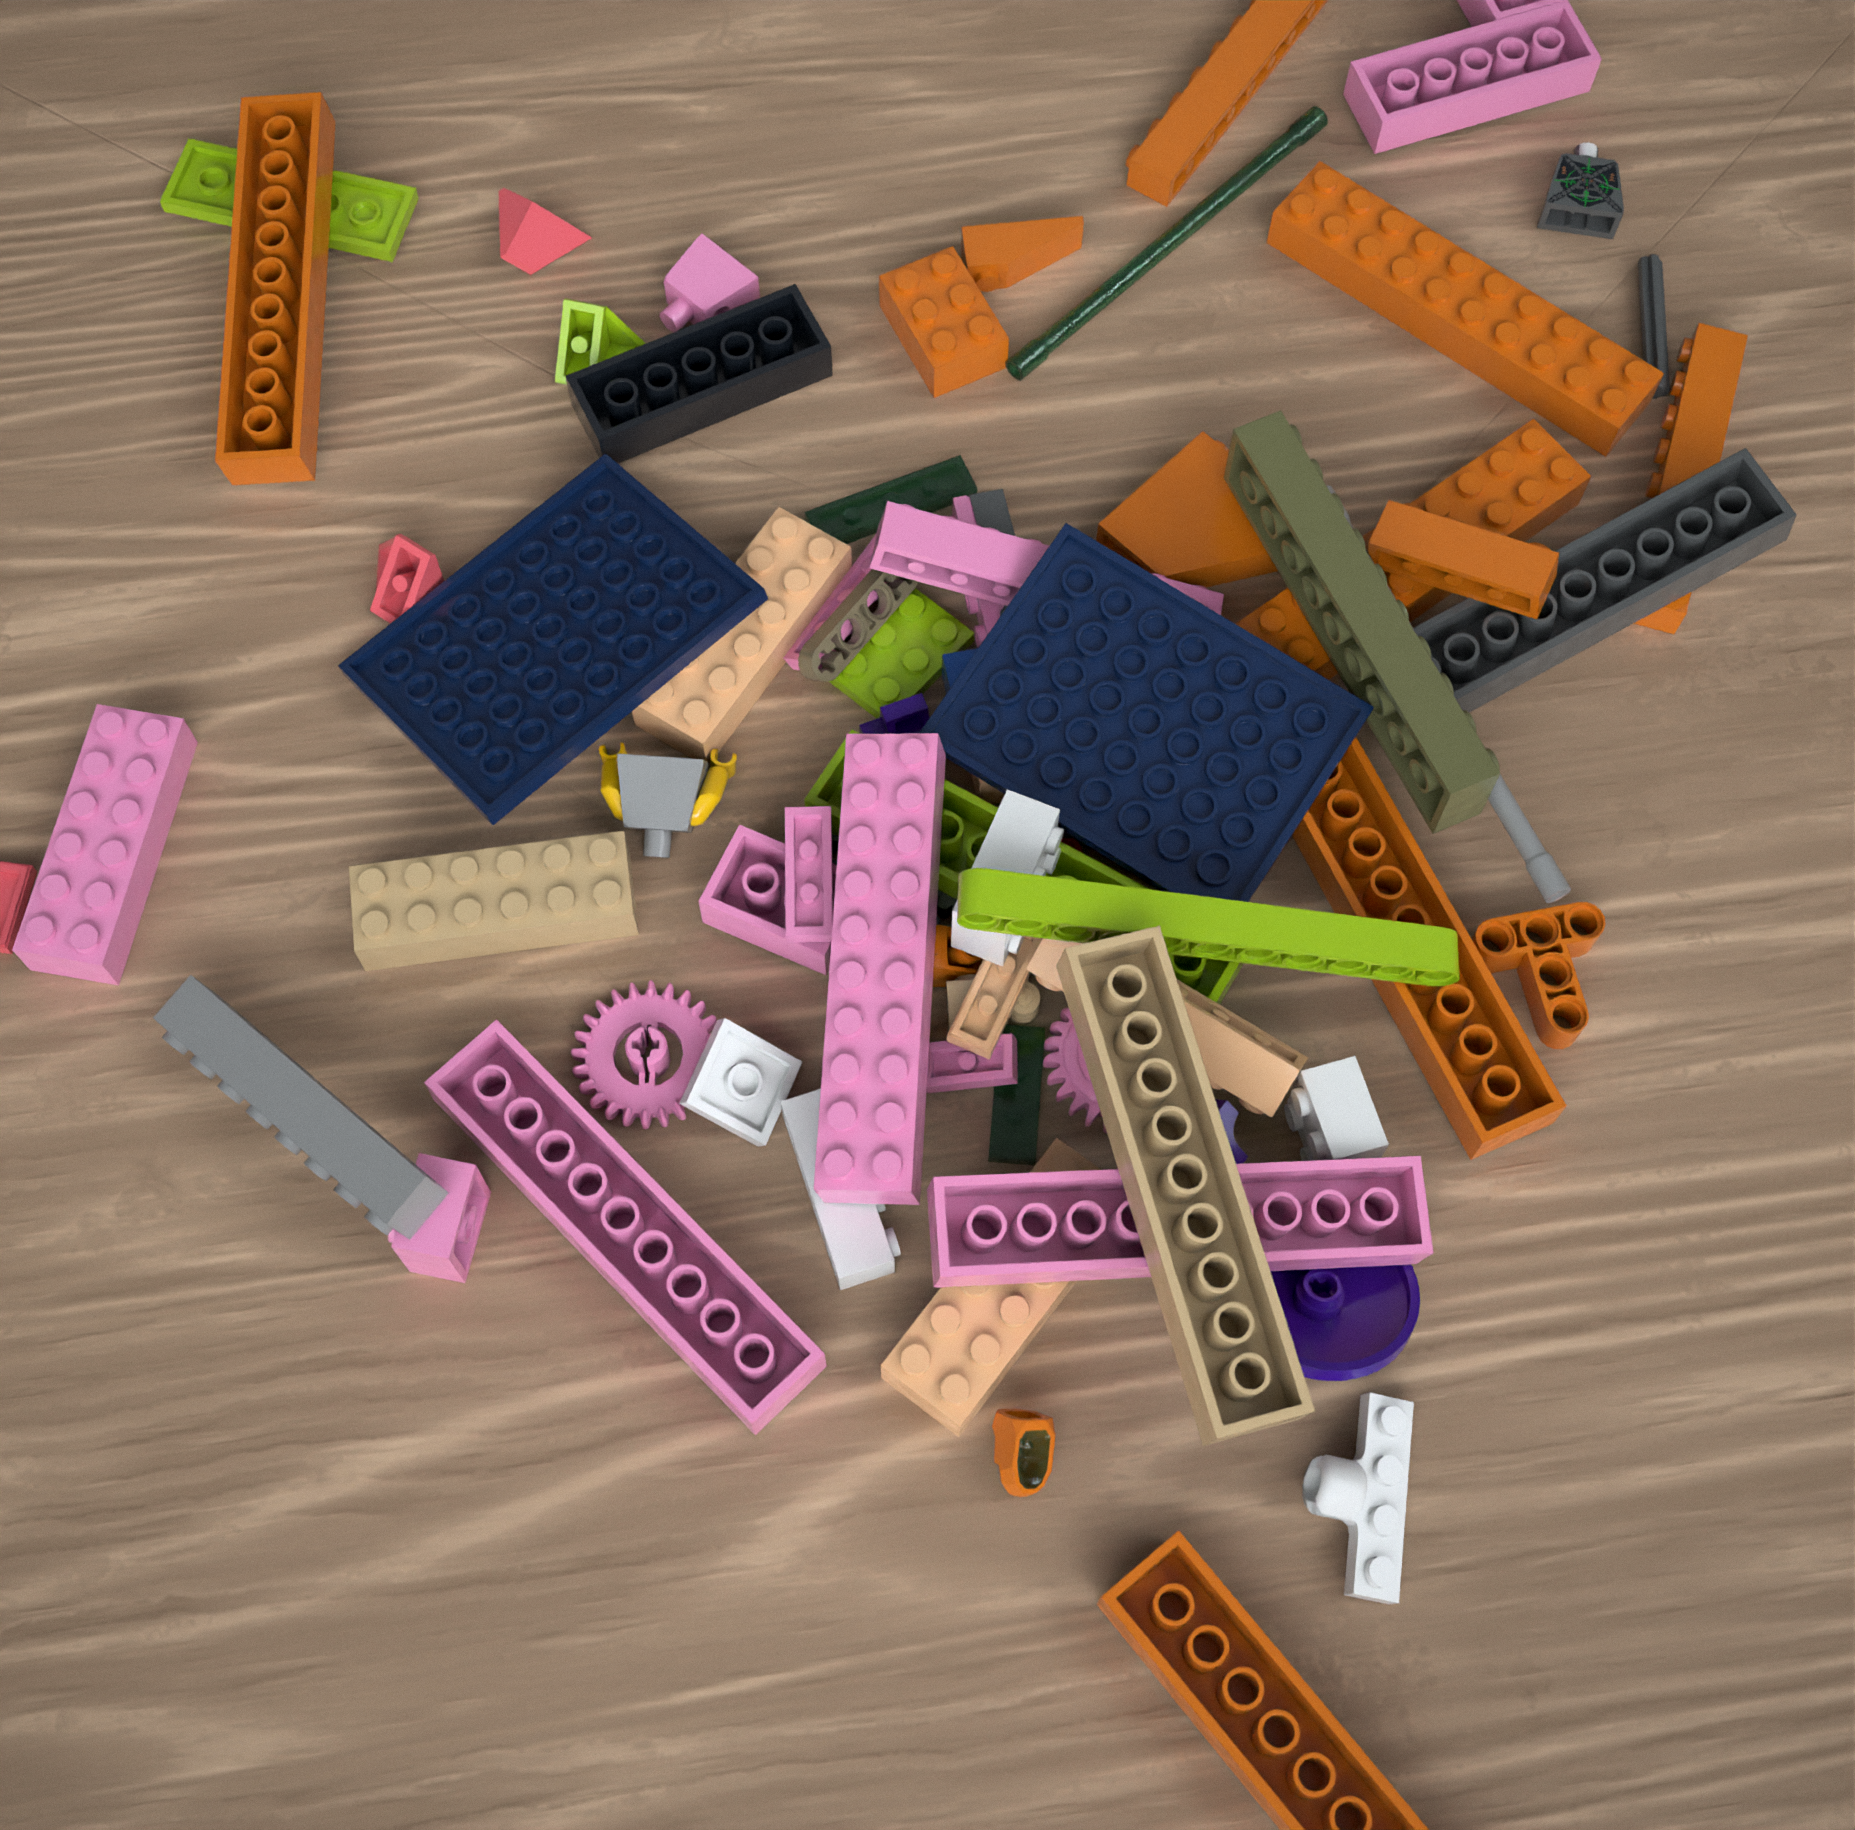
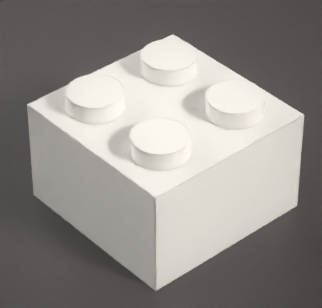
M1352 1056L1300 1071L1288 1098V1104L1284 1106L1290 1129L1293 1132H1299L1304 1147L1300 1149L1301 1160L1381 1158L1389 1144L1356 1057Z

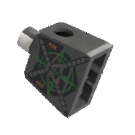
M1592 143L1577 145L1574 149V154L1564 153L1560 155L1537 223V228L1613 239L1624 214L1618 163L1614 160L1598 158L1599 149Z

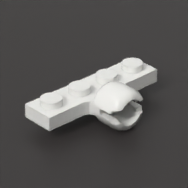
M1371 1392L1360 1395L1356 1454L1354 1459L1349 1460L1326 1454L1314 1458L1306 1469L1302 1485V1497L1307 1509L1314 1515L1341 1520L1348 1526L1349 1540L1344 1595L1384 1604L1399 1603L1414 1402Z

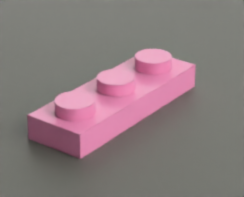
M831 806L785 807L786 943L831 942L832 940Z

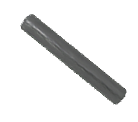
M1651 254L1648 257H1641L1639 259L1638 280L1643 360L1664 373L1652 398L1657 399L1658 397L1668 395L1670 380L1663 264L1659 260L1658 255Z

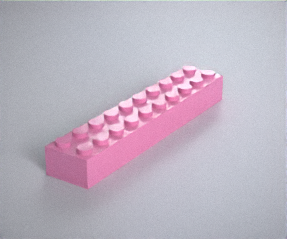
M938 733L846 734L814 1191L824 1203L920 1205L946 754Z
M497 1019L424 1082L434 1101L754 1435L760 1432L827 1367L825 1353Z
M1421 1156L1236 1164L1270 1271L1417 1264L1433 1254ZM1118 1169L933 1177L927 1188L933 1288L1151 1277Z

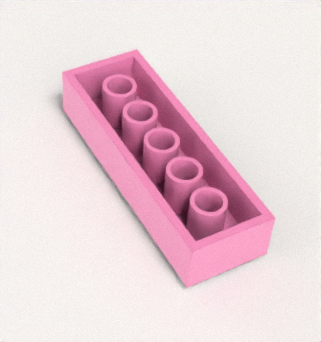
M1565 0L1351 61L1343 95L1374 154L1590 92L1602 58L1569 1Z
M96 705L12 949L30 970L119 985L198 744L184 718Z

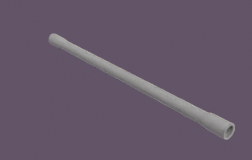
M1327 486L1331 494L1335 493L1332 486ZM1344 508V516L1346 517V519L1348 520L1349 524L1353 529L1354 527L1350 522V516ZM1500 774L1488 800L1525 861L1526 869L1546 903L1557 901L1571 891V887L1551 854L1543 847Z

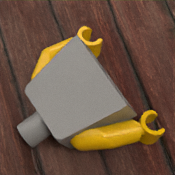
M623 742L620 743L619 752L614 755H608L605 744L600 745L598 749L603 763L601 793L613 816L623 821L624 827L645 830L643 856L670 858L672 832L692 833L694 826L703 824L722 799L728 779L736 773L737 755L733 753L732 759L729 762L721 763L718 761L719 749L711 751L710 769H708V762L704 759L627 754Z

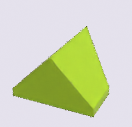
M565 298L563 301L555 382L567 384L566 375L646 343L607 306Z

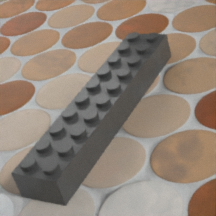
M1744 448L1556 550L1555 552H1559L1557 575L1538 619L1468 598L1414 627V630L1418 636H1422L1428 643L1431 659L1439 672L1446 674L1451 681L1454 697L1461 709L1470 713L1786 541L1797 514L1749 451Z

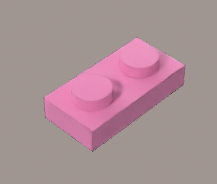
M1012 1033L1001 1035L990 1060L947 1041L929 1043L927 1093L1018 1084L1017 1039Z

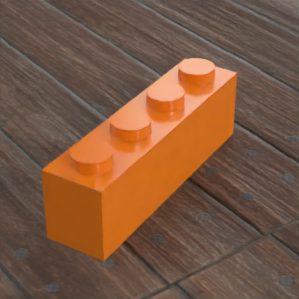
M1388 500L1368 542V554L1375 564L1377 563L1381 566L1383 571L1534 619H1538L1557 575L1559 552L1552 551L1541 543H1526L1510 538L1499 530H1485L1465 524L1461 519L1454 516L1443 517L1426 512L1412 503L1401 504Z

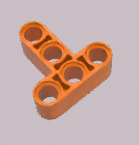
M1576 902L1491 918L1483 921L1471 938L1491 973L1512 969L1517 970L1536 1033L1542 1043L1553 1049H1565L1571 1046L1586 1027L1589 1019L1588 1008L1571 958L1587 954L1603 933L1606 923L1602 911L1594 904L1588 902ZM1570 924L1582 926L1588 935L1578 934L1572 929ZM1526 932L1538 934L1542 937L1544 943L1533 942L1529 939ZM1489 940L1498 945L1500 952L1488 950L1482 941ZM1540 974L1551 975L1556 980L1558 986L1546 984L1541 979ZM1553 1016L1564 1017L1569 1021L1571 1029L1560 1027L1556 1024Z

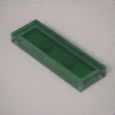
M1006 1024L1002 1034L1012 1033L1017 1039L1018 1084L994 1086L988 1162L1035 1166L1045 1027Z

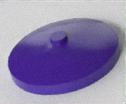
M1411 1264L1270 1271L1305 1378L1322 1381H1345L1377 1372L1391 1363L1402 1352L1416 1325L1420 1311V1290Z

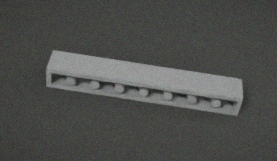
M192 975L187 978L153 1017L167 1030L162 1038L183 1055L190 1050L194 1056L189 1062L210 1079L217 1074L222 1079L217 1085L222 1092L238 1104L244 1099L251 1105L245 1111L249 1116L266 1129H269L272 1124L280 1130L274 1136L276 1140L295 1155H298L301 1150L309 1155L304 1164L325 1181H328L331 1176L335 1178L339 1184L334 1188V1191L355 1208L361 1203L370 1210L364 1217L387 1236L394 1229L406 1238L411 1239L449 1194V1192L219 995Z

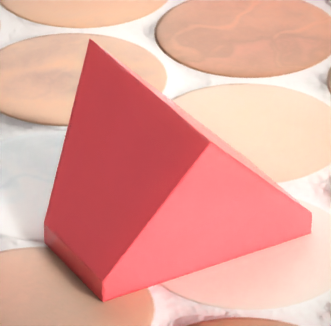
M506 188L498 191L500 258L524 272L532 275L592 239L589 235L533 201Z
M397 534L395 537L379 544L376 593L370 611L391 624L444 582L436 555L402 534Z

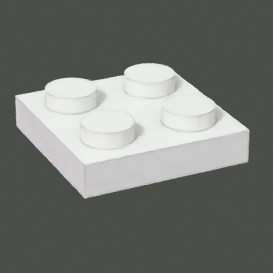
M719 1019L713 1028L679 1104L758 1147L766 1146L782 1110L780 1101L786 1100L802 1061L728 1019Z

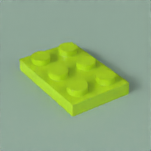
M915 588L844 670L829 682L876 719L880 718V707L920 693L923 695L942 675V654L965 651L974 642L975 633Z

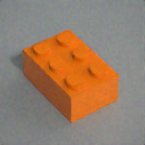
M953 246L879 275V306L933 398L1007 368L1009 337Z

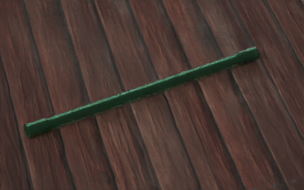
M1317 106L1311 107L1287 128L1286 132L1039 337L1029 341L1006 360L1005 365L1011 376L1018 381L1023 380L1046 361L1055 349L1296 148L1303 146L1328 124L1325 112Z

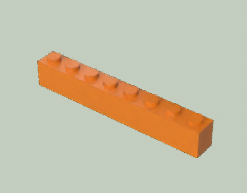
M1251 0L1249 9L1244 16L1239 14L1233 21L1229 35L1225 40H1218L1215 43L1206 64L1203 67L1197 66L1193 71L1188 86L1183 93L1178 91L1173 96L1167 113L1163 118H1156L1153 121L1144 142L1141 145L1136 144L1131 149L1125 164L1129 168L1127 186L1168 207L1328 0Z
M1698 323L1692 338L1684 337L1677 356V362L1683 363L1682 370L1675 372L1669 395L1675 396L1674 405L1668 404L1661 425L1662 429L1668 430L1666 439L1660 438L1653 459L1654 463L1660 464L1658 473H1652L1645 497L1654 498L1720 462L1748 335ZM1691 592L1633 624L1675 634L1687 614Z

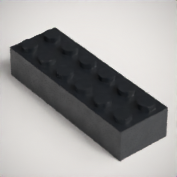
M793 284L565 377L571 405L598 457L600 458L606 453L616 463H621L833 376L832 351L829 341L797 285Z

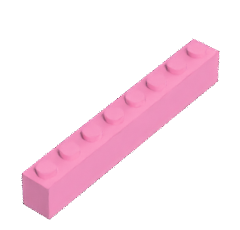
M887 501L878 525L869 568L1008 606L1049 545L1042 544L1034 539H1024L1005 534L994 528L980 527L958 521L951 516H940L922 511L908 504H897ZM1153 573L1154 576L1221 615L1223 593L1208 590L1201 585H1190L1168 579L1161 574Z

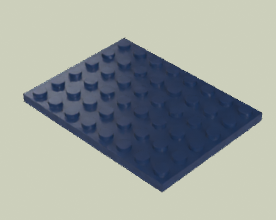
M605 453L340 663L338 667L344 676L492 825H495L767 601L768 597L765 589Z
M1065 523L920 733H938L947 759L1003 794L1008 789L1060 809L1059 828L1064 829L1069 835L1158 890L1249 902L1369 718L1374 707Z

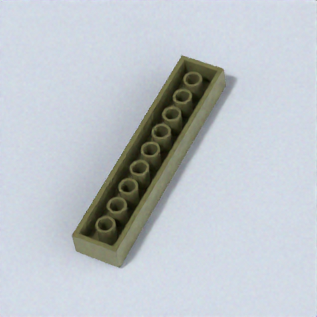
M1280 410L1234 428L1224 480L1348 691L1374 707L1367 719V723L1432 834L1481 814L1500 775L1497 757L1491 749L1485 748L1476 734L1477 730L1474 719L1468 711L1462 710L1454 697L1451 681L1446 674L1440 673L1431 659L1428 643L1422 636H1417L1409 623V615L1405 605L1399 599L1395 600L1390 592L1383 569L1379 564H1374L1367 554L1362 534L1358 529H1352L1344 516V508L1337 494H1331L1323 481V473L1319 463L1314 458H1309L1302 446V438L1297 427L1293 424L1289 425Z

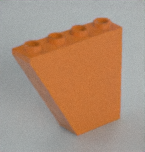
M1204 431L1098 523L1097 542L1151 574H1161L1168 579L1186 584L1201 585L1207 588L1278 571L1224 480L1229 449L1224 443L1212 439Z

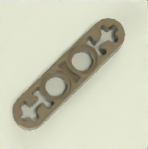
M872 569L802 647L798 657L801 674L805 678L814 681L827 682L835 679L916 588L919 582L900 577V580H895L898 576ZM874 590L879 597V604L876 611L871 613L867 606L869 594ZM848 619L853 626V634L851 639L845 643L841 637V628ZM820 653H824V655L820 659L818 655ZM821 663L823 667L821 669H818V666Z

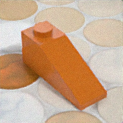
M1083 216L961 226L962 262L980 291L990 292L995 289L1008 288L1081 249L1084 227Z

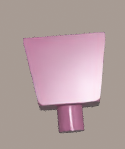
M701 234L665 276L664 287L666 301L669 305L660 312L659 316L663 324L671 332H676L688 322L694 325L760 298L758 276L704 234Z

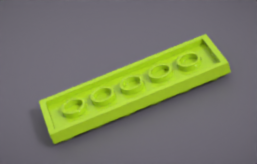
M189 138L161 197L160 203L164 212L232 227L237 149ZM333 170L329 248L393 262L419 199L417 189L415 187Z

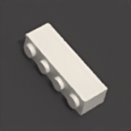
M821 1089L780 1102L783 1119L839 1289L843 1290L895 1273L894 1257L901 1255L893 1228L884 1230L879 1213L886 1211L885 1204L824 1203L814 1191Z

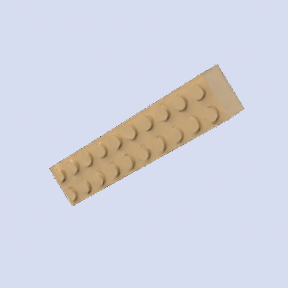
M1160 926L1065 948L1056 968L1203 1446L1295 1421L1315 1412Z

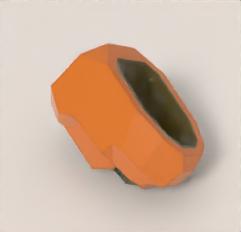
M998 1409L992 1428L995 1434L994 1463L999 1466L1001 1483L1010 1495L1026 1497L1035 1494L1044 1487L1052 1471L1055 1445L1053 1418L1032 1410Z

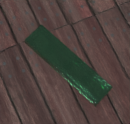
M961 455L806 511L805 520L841 542L849 544L877 533L887 501L897 504H908L916 509L933 513L951 506L954 497L965 495L968 497L971 494H976L977 486Z

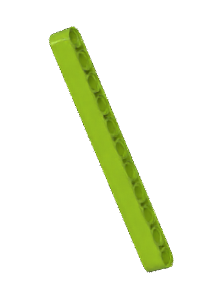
M987 868L967 869L959 873L957 923L967 929L1085 944L1160 926L1168 954L1425 986H1447L1458 982L1460 979L1458 934L1455 930L1446 927Z

